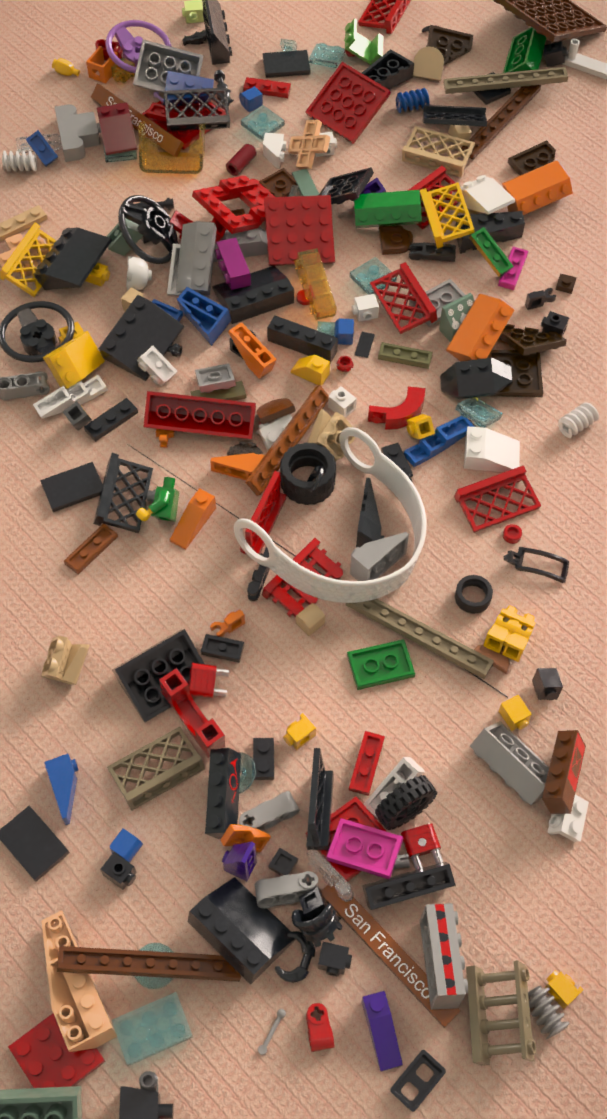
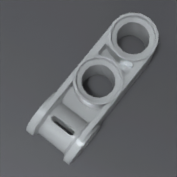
M38 371L29 374L0 377V399L10 400L47 394L50 391V387L47 384V373Z
M286 791L241 814L239 824L249 827L248 824H245V822H249V824H252L250 827L263 831L283 820L292 818L299 813L300 809L290 791Z
M306 871L258 880L254 885L257 905L265 909L300 902L299 896L318 886V877L314 872Z

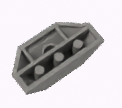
M261 227L231 234L226 229L223 237L220 239L222 241L236 237L244 258L268 254L266 231ZM214 250V260H213V262H218V260L216 259L215 250Z

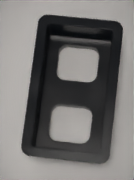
M421 1050L394 1083L390 1091L410 1111L414 1112L444 1076L446 1069L427 1051ZM421 1064H426L434 1073L428 1082H424L416 1074V1070ZM407 1082L412 1083L419 1090L418 1095L412 1101L401 1093V1089Z

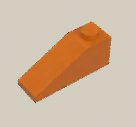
M242 322L228 331L246 365L259 379L272 371L277 359Z
M248 453L213 457L210 460L211 471L246 481L265 455Z
M200 488L198 489L181 516L170 538V542L185 550L215 511V496Z

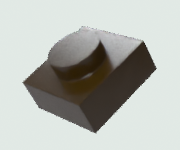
M560 273L555 290L572 294L577 277Z

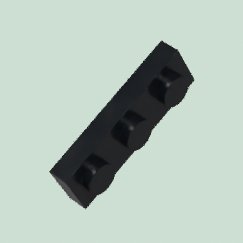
M125 398L85 425L84 430L96 442L136 415L138 409Z

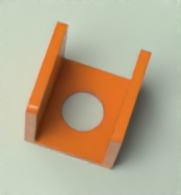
M101 46L86 61L89 78L105 84L119 69V66L110 57L104 63Z

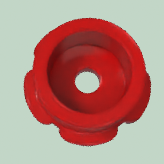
M341 356L336 363L337 369L342 372H349L354 366L349 356Z

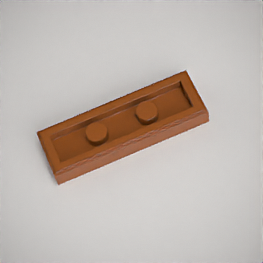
M102 524L64 560V564L76 574H80L118 538V534L107 525Z

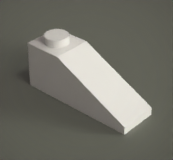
M403 757L363 805L378 819L375 814L378 804L387 798L386 796L392 793L395 788H399L402 783H406L407 780L413 779L416 776L423 775L425 771L412 758Z

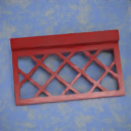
M371 0L358 24L359 26L386 29V34H392L411 0Z
M440 166L409 190L420 191L426 188L427 192H429L431 189L436 190L445 187L441 186L443 180L449 185L456 182L446 174L447 169L444 166ZM436 195V196H433L432 199H438V200H439L441 196H440V195ZM455 201L453 203V206L457 205L459 202ZM442 206L438 207V211L443 212V210L445 209V207ZM421 212V216L427 217L426 212ZM427 218V221L417 225L423 230L430 224Z
M406 262L400 264V269L370 282L371 288L399 334L407 332L425 322L430 321L433 323L438 320L437 310ZM399 275L401 278L400 283L393 282L392 278ZM379 284L386 285L384 290L377 289L376 286ZM389 286L398 287L396 293L388 291ZM400 289H408V294H400ZM385 296H393L394 298L392 302L384 300ZM396 299H405L404 304L395 303ZM408 300L416 301L415 307L407 306ZM393 307L401 309L400 314L392 313ZM404 310L413 311L411 317L404 316ZM416 312L423 313L425 316L420 319L414 318ZM400 320L409 321L406 326L401 327L399 325Z
M524 465L457 489L454 498L457 503L459 502L474 533L541 507L526 476L527 471ZM523 481L526 487L525 491L514 488L515 484ZM505 488L510 490L508 498L498 494L499 489ZM512 492L522 495L520 502L510 499ZM485 494L493 496L492 503L481 500L482 496ZM524 497L532 499L534 505L527 506L522 504ZM496 498L506 501L504 509L493 505ZM468 500L476 502L475 510L468 508L465 502ZM508 503L518 506L517 511L513 513L506 510ZM479 504L489 507L487 515L477 511ZM491 509L501 512L500 518L490 517ZM477 515L484 518V523L476 526L473 520L474 516Z
M274 471L251 518V521L259 525L268 535L287 499V495L280 492V472ZM246 528V542L260 555L265 545L264 541L255 532ZM240 548V552L246 554L245 551L242 548Z

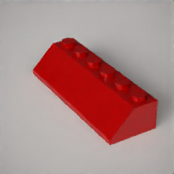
M147 391L143 427L252 439L256 403Z

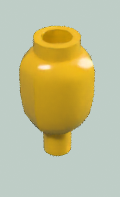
M60 58L58 60L54 59L52 62V68L59 74L71 76L72 74L79 76L80 70L75 69L68 60Z

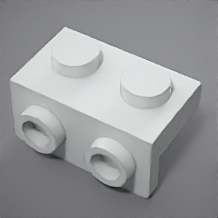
M151 346L137 360L139 367L143 371H147L151 375L152 381L161 387L177 372L154 346Z
M291 414L278 418L271 424L268 422L259 425L260 429L255 432L260 434L267 450L271 448L291 421Z
M575 795L571 814H551L548 833L551 835L560 834L573 842H580L589 802Z

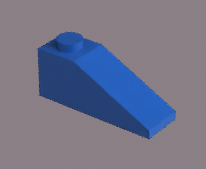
M67 753L44 762L65 825L70 824L77 785L75 772L79 771L76 760H71Z

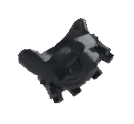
M330 903L323 911L310 918H307L300 909L292 912V923L300 929L307 945L311 941L315 947L321 946V940L326 938L331 942L335 939L333 932L336 928L342 930L343 927L339 922L341 918L333 910Z

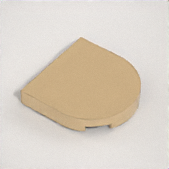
M434 47L420 49L414 57L413 77L441 82L444 67L442 53Z

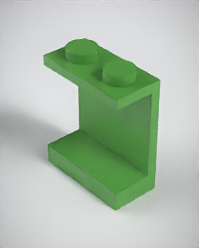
M354 18L345 27V49L372 65L383 56V36L378 33L372 41L356 32L357 20Z

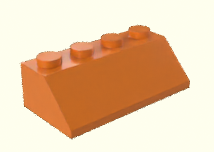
M553 161L502 183L503 188L515 198V202L507 206L508 212L522 211L523 215L573 194L570 177L558 161Z
M478 294L446 351L459 361L487 358L515 310L501 299Z

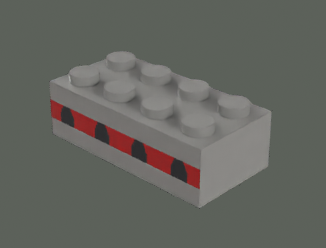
M453 903L428 904L425 906L420 918L431 1010L458 1008L462 1000H464L466 993H468L467 979L463 978L462 971L465 969V960L463 956H460L459 947L462 945L461 935L456 930L458 913L454 911Z

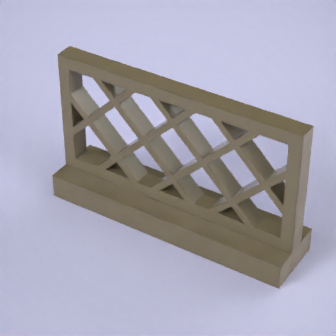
M181 727L174 729L107 767L131 811L205 770L201 756L196 752ZM177 735L181 736L180 745L170 743L172 738ZM158 746L164 747L162 755L152 754L154 748ZM168 748L178 750L176 758L166 756ZM182 751L191 752L193 755L186 760L180 759ZM140 756L146 757L144 765L134 764L136 758ZM150 758L160 760L157 768L148 767ZM164 761L174 762L172 768L168 770L161 769ZM120 767H127L125 776L117 775L114 770ZM132 769L141 770L139 778L129 777ZM146 771L155 773L154 778L151 780L143 779ZM127 781L137 783L135 789L128 793L126 792L125 786Z

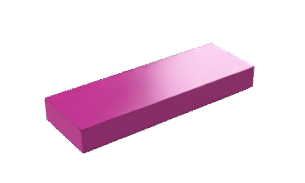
M512 247L508 259L512 263L513 268L500 277L498 286L511 290L515 289L529 251Z

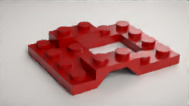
M245 175L220 180L219 186L193 190L192 197L231 234L259 228L265 222L264 198L275 197L258 180H249ZM240 198L250 207L248 214L235 216L221 202Z

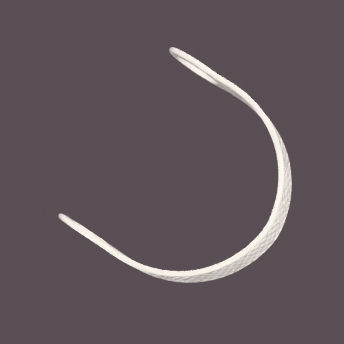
M347 427L342 430L339 437L340 446L346 458L358 470L366 474H372L385 484L402 503L410 518L414 533L413 557L404 567L390 575L374 580H336L314 573L293 561L275 546L270 536L259 525L251 520L238 519L234 523V534L241 548L251 559L262 566L269 567L280 578L296 589L327 601L358 603L383 597L395 591L406 582L416 564L425 541L426 514L421 497L408 476L393 461L381 453L375 441L368 434L358 428ZM349 436L357 437L368 445L374 455V465H366L353 455L348 445ZM243 528L252 530L264 541L269 551V558L260 556L249 546L244 538Z

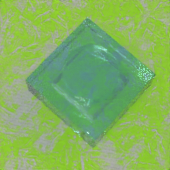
M281 39L280 46L284 51L297 50L296 41Z
M318 321L317 331L334 337L335 322Z

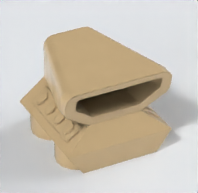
M321 409L308 443L324 446L334 456L335 461L344 457L339 442L340 433L343 429L352 427V425L338 412H335L331 417L325 410ZM349 436L348 444L354 441V436Z
M54 637L48 649L41 677L76 685L90 645H72L67 637Z

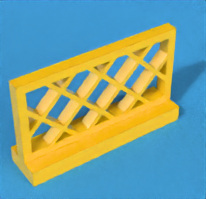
M459 182L427 192L426 188L420 190L437 249L444 247V242L475 233ZM457 189L455 195L448 194L450 191ZM436 195L441 196L439 200L432 199V197ZM445 197L451 199L448 204L443 202ZM455 201L461 202L458 207L453 206ZM439 206L445 207L443 212L437 211ZM449 209L455 211L453 215H449L446 213ZM459 212L465 214L462 219L456 217ZM443 217L449 219L446 224L440 222ZM453 221L459 222L457 227L450 225ZM463 224L470 227L465 230L460 229ZM447 229L453 231L452 234L444 236Z
M34 223L2 267L0 279L3 281L7 279L32 297H35L42 286L33 275L37 267L33 266L32 260L40 259L42 263L45 255H42L40 248H48L50 252L56 240L41 231L40 225ZM39 236L46 240V244H39L37 238ZM37 249L38 256H31L29 250ZM28 260L30 267L22 268L21 261ZM32 271L33 278L25 279L24 272ZM15 272H20L22 279H15L11 275ZM27 282H35L36 289L34 291L30 289Z

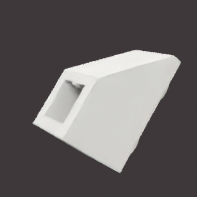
M265 133L263 141V156L278 169H280L281 162H284L285 153L283 151H286L287 141H284V134Z

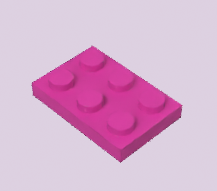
M341 818L327 854V861L390 879L403 836Z

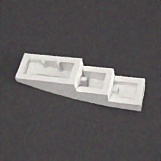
M96 375L87 382L79 381L68 389L62 386L34 403L33 406L43 419L62 413L76 401L80 405L108 391L100 376Z

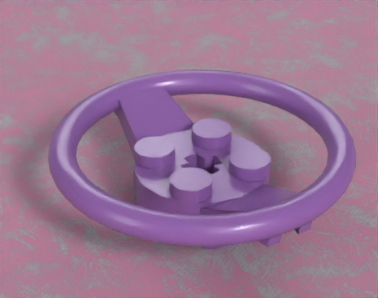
M140 20L121 22L115 25L106 37V50L109 57L116 65L131 73H136L143 38L140 36L134 38L126 29L127 27L149 29L159 35L166 46L172 47L168 36L160 28ZM114 35L123 49V61L115 55L112 49Z

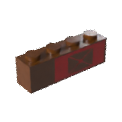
M578 730L558 731L542 800L550 814H571L586 748Z

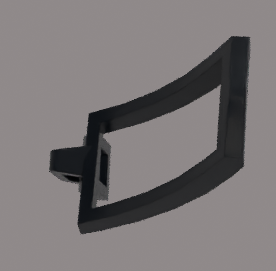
M519 547L518 553L510 550L508 554L504 555V561L515 565V569L518 571L535 573L561 583H566L569 561L563 557L525 547ZM524 554L541 555L563 563L561 577L540 569L522 566Z

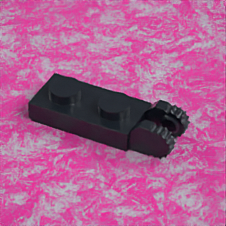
M412 243L409 246V258L411 260L423 259L455 262L456 245L443 244L444 247L437 249L436 243Z
M267 547L265 548L264 554L261 553L260 556L269 558V551ZM259 564L258 570H254L252 582L248 584L247 588L248 599L251 602L258 600L269 573V567Z

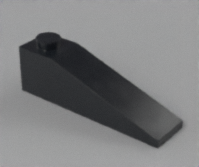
M367 477L359 517L356 548H360L365 543L384 538L381 535L382 527L371 479Z

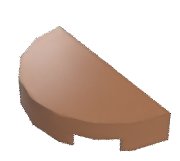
M478 645L474 649L494 660L493 667L505 674L507 673L510 663L509 658L502 655L503 648L500 653L490 650L483 645Z

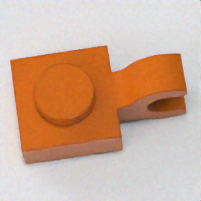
M156 429V437H159L160 447L167 448L168 439L174 438L175 431Z
M241 609L231 612L225 617L224 622L212 623L210 629L211 631L217 628L220 629L216 636L223 637L225 633H231L244 625L245 615Z

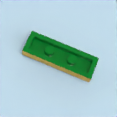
M484 227L471 234L470 240L498 277L513 268L512 263Z

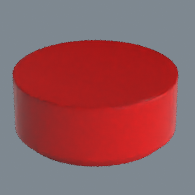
M306 289L300 290L297 293V302L301 305L311 304L313 302V293Z
M510 524L504 528L503 539L506 542L515 544L521 540L522 530L519 526Z

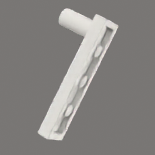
M572 39L569 50H567L568 56H566L563 65L607 80V63L578 54L580 41Z

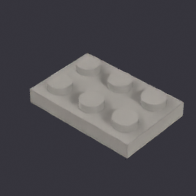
M451 279L425 292L437 310L438 319L433 323L430 321L425 323L430 327L439 322L442 307L465 296ZM409 300V306L415 307L416 301ZM416 312L420 318L425 317L423 313Z

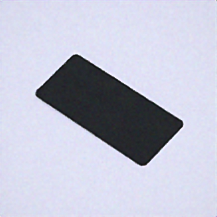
M361 333L355 352L356 356L368 358L375 334Z

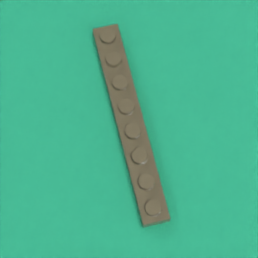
M565 67L448 78L444 79L443 84L445 94L567 82L568 74Z
M378 599L345 604L351 609L485 679L493 666L494 660Z

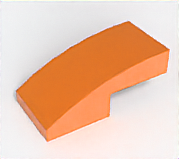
M230 824L220 841L223 846L253 842L255 843L256 853H260L271 836L264 831L252 827Z

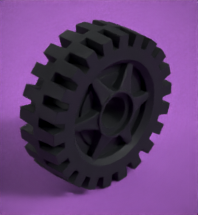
M425 775L416 776L413 779L407 780L406 783H402L392 793H389L386 796L387 798L378 804L375 814L387 830L399 828L403 824L408 823L410 819H414L417 814L422 813V810L426 809L433 802V799L436 798L437 791Z

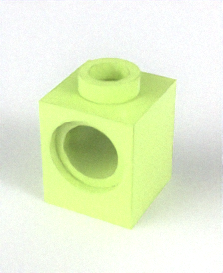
M202 0L184 1L185 8H182V15L186 17V23L204 22Z

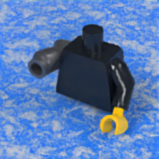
M146 1071L141 1074L139 1078L140 1089L121 1086L119 1119H173L174 1104H160L158 1077L154 1072Z

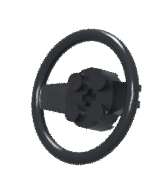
M133 195L126 198L119 208L118 222L128 246L136 255L149 263L165 264L171 260L173 244L179 243L177 232L173 229V224L170 225V216L157 202L146 196ZM133 202H142L151 207L145 209L130 204ZM125 218L138 224V232L153 244L157 245L162 242L169 253L164 257L158 258L142 251L132 240L127 230Z
M34 301L20 305L9 312L0 324V346L8 356L15 360L28 363L45 361L43 359L44 356L73 339L75 332L73 318L65 308L52 302ZM31 309H52L65 318L68 331L65 339L58 347L55 348L58 341L54 328L49 323H46L44 319L38 320ZM17 315L22 326L20 329L21 342L28 355L19 354L12 350L5 339L7 326Z

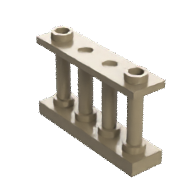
M516 960L514 961L513 971L487 974L475 965L466 966L473 1063L481 1066L490 1065L489 1058L492 1055L522 1053V1059L534 1061L536 1044L534 1039H532L527 986L530 976L526 965ZM515 980L516 994L486 997L484 993L486 983ZM517 1004L518 1018L496 1021H488L486 1019L488 1007ZM515 1028L520 1030L521 1043L491 1046L488 1043L490 1031Z

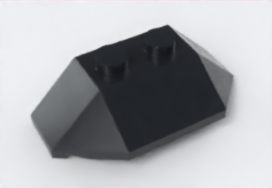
M493 358L455 362L440 375L441 391L457 399L496 395L512 383L511 366Z

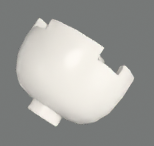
M128 256L127 290L133 288L139 291L146 287L148 280H151L152 270H148V264L145 260Z

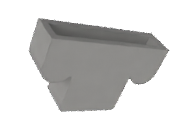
M74 105L55 106L65 162L83 159L86 147L100 145L99 133H101L100 124L96 123L94 112L77 114Z

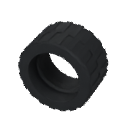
M308 442L289 448L284 453L280 462V482L283 493L290 500L304 505H314L323 502L331 495L336 480V462L330 451L322 445ZM304 466L315 468L323 466L324 475L313 493L310 491L314 481L306 482L295 478L292 473L296 469Z

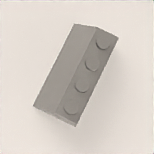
M196 221L183 224L176 287L177 293H182L186 287H189L201 295H210L217 231L215 223Z
M501 721L484 728L470 745L474 753L479 758L484 759L489 764V768L504 779L506 785L514 788L524 802L532 805L539 801L543 796L549 767Z

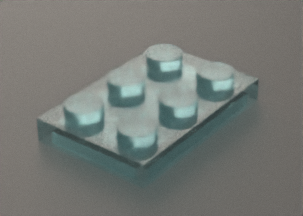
M177 992L112 1019L127 1066L193 1038Z

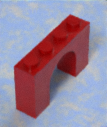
M174 669L159 679L161 693L205 755L209 758L211 749L225 747L224 733L213 718L208 721L189 692L188 683L178 669Z

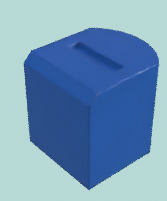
M255 86L239 94L240 103L248 112L263 106V94Z
M337 319L334 337L338 338V344L352 345L354 319Z
M122 828L110 844V850L130 863L143 843L133 834Z

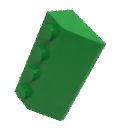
M533 27L514 36L503 73L538 70L547 37L537 33Z
M419 190L360 194V197L354 201L356 228L421 224L422 222Z

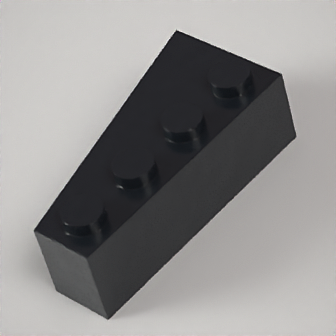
M390 49L364 70L362 74L385 88L391 89L413 78L414 62Z
M522 211L470 214L475 232L484 227L495 242H506L521 238L523 235L525 221ZM457 215V217L462 219L464 215ZM463 224L460 229L465 230L470 227ZM471 234L457 238L460 254L465 253L468 249L477 250L469 238Z

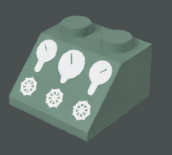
M471 293L442 307L439 330L449 342H451L475 301Z

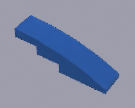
M462 415L436 427L435 434L420 439L419 444L404 450V455L409 463L416 467L466 436L468 426H475L465 415Z

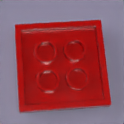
M354 797L331 814L329 848L341 818L382 831L386 830L357 797ZM317 850L345 884L362 872L327 861L329 850Z
M54 1013L8 1046L33 1088L75 1086L106 1062L97 1048L69 1052Z

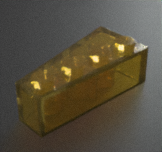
M318 249L298 252L297 260H295V270L303 287L307 300L309 299L311 315H314L315 320L335 316L337 307Z

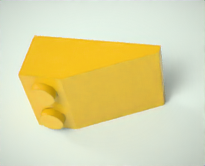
M88 331L83 332L43 357L59 386H64L65 389L84 379L105 362Z

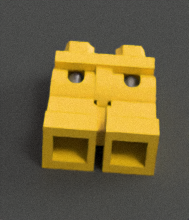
M509 605L506 609L503 608L494 625L487 633L483 646L497 653H500L503 646H505L502 655L519 662L535 626V617L530 614H525L524 617L517 615L518 610Z

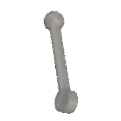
M284 1009L277 1011V1018L263 1045L258 1047L260 1055L267 1053V1046L280 1020L286 1016Z

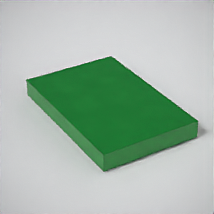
M404 639L347 652L357 690L415 677V671Z

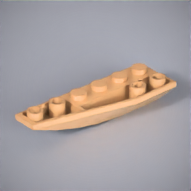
M63 911L42 920L51 1006L68 1051L73 1052L97 1048L117 1037L91 974L57 972L59 946L78 947Z

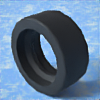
M465 576L458 582L456 587V604L467 613H481L491 603L493 595L492 586L482 576ZM468 586L478 587L485 593V598L481 602H470L463 597V589Z

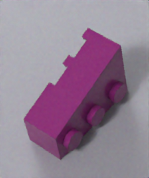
M236 237L216 242L215 256L226 284L230 286L231 290L250 286L251 274Z

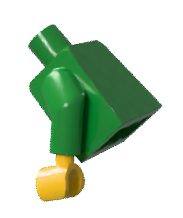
M164 477L163 487L157 486L153 491L148 490L147 501L152 504L148 506L149 509L147 511L144 508H140L136 512V516L140 520L147 521L151 515L158 520L176 522L179 491L174 489L175 478Z

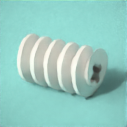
M3 151V169H6L8 172L13 169V171L17 172L18 168L20 171H24V169L30 171L32 168L33 171H36L37 155L36 153L32 155L31 151H29L28 155H26L25 151L22 152V155L19 154V151H16L15 155L10 151L9 155H7L6 151Z
M584 402L559 419V430L565 437L571 438L572 435H577L578 432L583 431L584 428L593 424L594 421L599 420V413L592 404Z

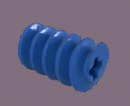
M425 88L421 90L416 89L415 92L411 90L409 93L407 91L404 93L400 92L396 97L398 113H401V108H403L404 112H407V107H409L410 111H413V106L418 110L419 105L423 109L424 104H430L429 94Z

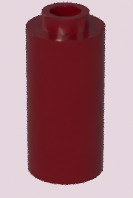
M245 144L226 163L227 171L231 175L237 176L256 157L255 147L251 144Z

